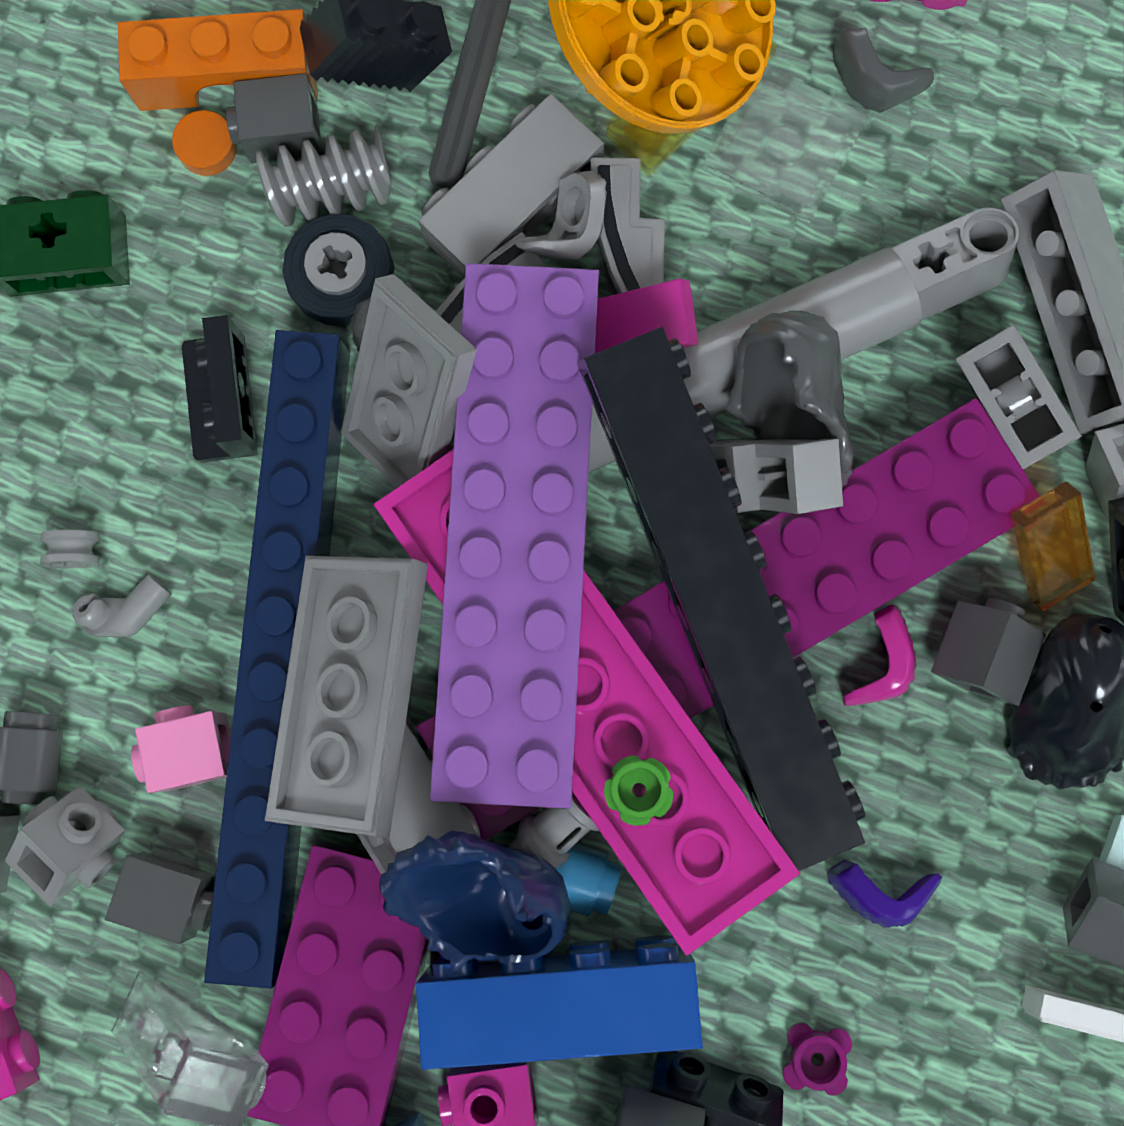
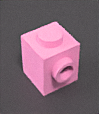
M192 705L180 706L154 713L156 724L135 729L138 744L132 746L131 760L138 781L140 783L145 782L147 793L167 792L227 777L231 734L226 713L209 711L194 715Z

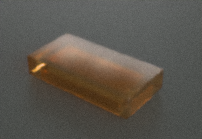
M1067 481L1011 514L1028 596L1032 603L1042 612L1096 580L1082 496Z

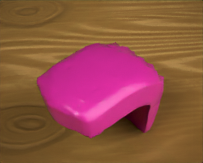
M890 604L874 614L875 623L881 632L889 656L888 673L883 678L846 694L843 697L844 706H856L898 698L908 690L910 684L915 679L917 667L916 652L913 649V640L908 632L906 620L897 606Z

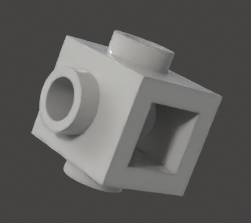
M79 786L59 801L53 796L48 797L27 815L23 821L24 826L19 830L5 862L51 907L80 883L86 888L92 887L113 868L117 859L112 853L123 836L125 829L117 823L116 817L109 807L100 801H95Z

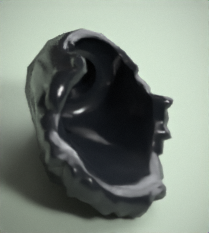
M1073 613L1066 619L1061 620L1048 633L1044 643H1042L1019 706L1011 704L1014 713L1008 722L1011 742L1008 743L1006 751L1011 757L1019 760L1020 767L1026 778L1039 780L1044 785L1052 784L1058 789L1070 787L1085 788L1089 786L1095 787L1098 783L1104 782L1109 771L1119 772L1123 769L1124 625L1118 621L1095 614Z

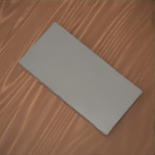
M305 557L265 821L390 838L428 568L427 563L416 559Z

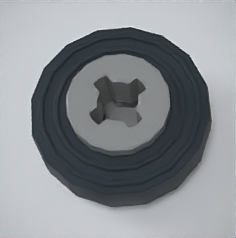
M329 214L312 219L295 232L285 250L282 274L288 294L305 315L325 325L349 326L356 305L372 296L375 278L394 274L395 266L387 242L371 224L353 215ZM339 261H344V262L347 263V265H346V264H340ZM331 265L332 269L330 273H328V269Z

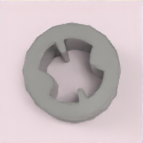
M67 529L41 532V542L48 546V552L41 556V566L62 569L93 568L99 566L100 557L94 555L92 551L93 546L100 542L99 533Z

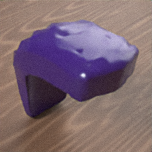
M844 859L827 870L828 883L833 886V889L838 892L842 899L847 901L850 908L858 912L864 919L883 928L903 927L910 924L924 908L943 878L939 873L927 874L897 900H894L885 895L863 873V870L857 863Z

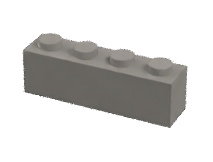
M1054 170L1002 198L1001 201L1005 212L1011 215L1018 225L1019 237L1016 246L1080 434H1089L1124 424V264L1093 175Z

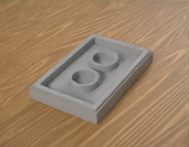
M392 274L375 278L341 434L395 488H398L448 453L455 429L457 398L466 391L477 349L398 277Z

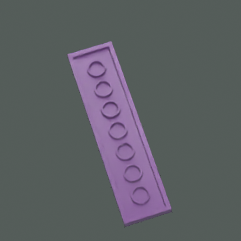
M466 263L461 335L477 349L466 391L457 398L430 801L571 809L592 401L577 363L583 358L595 354L599 270Z

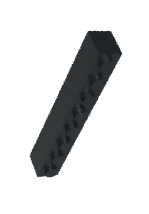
M662 326L583 358L577 363V366L754 809L798 871L864 844L865 840L857 822L865 818L862 802L849 780L841 782L833 759L841 756V751L832 728L824 718L817 721L808 698L816 694L814 680L804 660L800 656L794 659L784 637V634L792 630L787 611L777 594L768 596L759 571L767 568L763 550L751 530L743 532L734 509L742 504L739 489L727 467L718 469L709 444L716 441L715 429L705 406L702 403L693 405L684 379L691 377V370L683 347L676 338L668 341Z

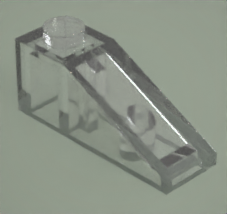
M138 971L111 1032L161 1112L212 1126H242L249 1109L255 1107L262 1097L266 1084L268 1063L246 1037L158 978L146 972Z

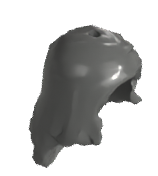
M791 310L783 313H771L751 324L737 345L735 383L730 391V400L725 410L732 413L734 417L739 418L746 428L753 429L754 435L757 438L839 439L842 486L847 484L848 478L853 473L851 469L853 447L850 441L847 421L843 413L845 397L841 378L842 359L838 332L824 317L806 311Z

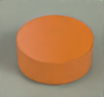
M200 110L189 113L178 122L173 131L172 145L174 152L184 167L194 174L201 176L219 174L227 169L235 158L237 144H233L230 139L227 121L215 112Z

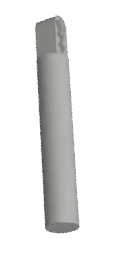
M978 209L895 247L876 251L697 331L699 345L683 348L691 370V377L684 379L693 405L702 403L710 418L727 412L725 407L730 400V391L735 383L737 345L751 324L771 313H783L791 310L806 311L824 317L838 332L841 359L843 360L919 326L922 320L999 286L1009 273L1018 241L1019 229L1016 221L1011 215L999 209ZM977 248H988L994 252H985ZM593 403L588 473L615 462Z

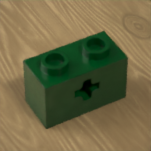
M78 190L69 193L66 199L46 201L36 197L18 196L8 199L6 205H0V289L8 296L130 285L126 215L108 194L104 195L93 190Z

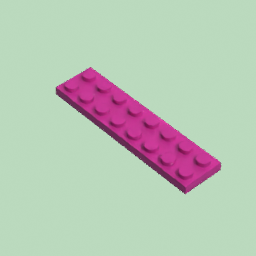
M454 449L373 504L409 557L428 564L426 581L442 604L444 600ZM583 569L572 792L685 955L688 956L800 875V872ZM628 756H638L641 760L645 761L648 758H654L661 762L670 773L671 779L668 785L674 793L671 807L663 816L652 817L651 821L646 825L634 826L621 820L620 813L617 810H611L608 807L604 797V786L606 781L613 776V766ZM636 783L632 787V793L636 797H642L646 792L645 786L641 783Z

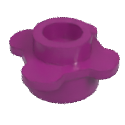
M804 1022L791 1026L787 1032V1040L791 1045L790 1060L782 1070V1076L786 1084L794 1090H800L807 1086L813 1090L825 1091L831 1096L842 1093L848 1084V1078L845 1074L847 1071L846 1054L852 1049L850 1036L841 1028H833L829 1032L812 1030ZM814 1053H821L823 1055L821 1064L815 1065L812 1063L811 1057Z

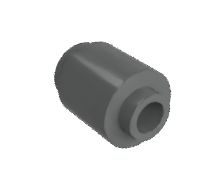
M5 711L3 727H0V790H2V803L38 805L42 802L43 792H57L63 731H57L58 715Z

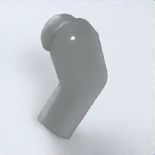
M147 574L127 598H99L96 594H86L80 597L74 604L72 616L75 622L81 625L84 632L94 637H130L144 627L172 593L157 579Z

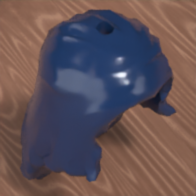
M451 830L438 839L427 835L423 841L418 842L412 848L397 852L394 862L388 863L387 872L383 873L379 879V888L385 900L382 906L383 911L389 916H398L399 920L408 925L420 928V933L429 941L427 949L438 951L443 958L449 960L453 971L459 970L472 958L477 961L498 959L503 964L527 962L550 953L566 933L571 904L563 876L548 861L523 850L499 846L478 837L476 834Z

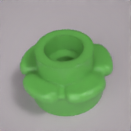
M628 756L613 766V776L606 781L604 786V797L608 807L620 813L622 821L630 825L640 826L648 824L654 816L661 817L666 814L671 807L674 793L668 785L671 779L670 773L661 762L654 758H648L645 761L641 760L638 756ZM636 783H641L646 788V792L642 797H636L632 793V787Z

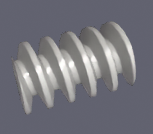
M375 124L373 144L370 145L366 143L358 129H353L350 133L349 149L343 150L334 135L330 134L326 138L325 154L320 156L309 139L303 140L301 160L297 161L294 160L285 145L278 146L277 165L275 166L269 164L261 150L256 152L258 171L266 199L271 210L274 211L281 224L285 227L294 224L296 206L299 207L305 218L311 221L318 218L320 201L324 203L330 214H341L343 196L345 195L357 211L364 210L368 190L372 192L381 206L389 203L392 179L378 124Z

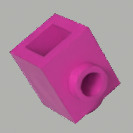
M531 1062L450 1068L448 1072V1084L438 1085V1105L442 1126H538L539 1119Z

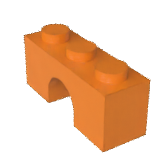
M303 9L118 22L119 81L140 111L199 107V90L209 86H233V82L304 73H307L318 99L317 81L310 75L300 33L301 20L306 21Z

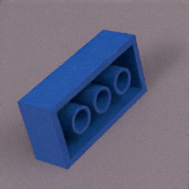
M670 935L636 938V949L610 951L609 941L606 940L575 942L570 944V952L567 955H543L521 963H479V961L472 958L457 971H453L450 961L439 954V961L429 965L416 982L421 1070L703 1049L695 960L691 954L686 956L681 947L674 942V937Z

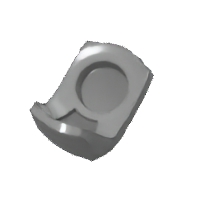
M594 171L573 173L560 179L556 218L551 231L542 236L516 238L515 245L526 252L550 258L580 260L584 254L592 250L603 229L607 195L605 189L606 180Z

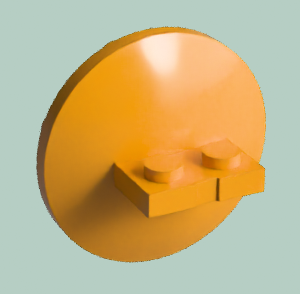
M548 0L551 21L559 45L573 72L585 86L586 93L593 95L602 105L623 120L650 131L670 134L689 133L704 129L725 119L737 111L752 95L768 63L773 37V17L776 12L775 0Z

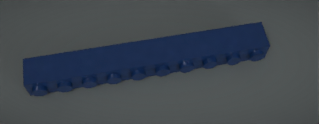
M276 330L204 983L273 988L277 982L292 925L302 826L265 821L305 557L330 556L342 440L341 431L344 420L350 353L338 334Z

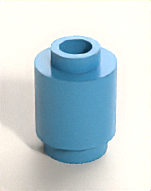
M576 843L568 850L569 858L567 862L561 867L555 868L564 878L571 904L570 910L589 916L591 911L607 915L617 888L622 865L609 861V853Z

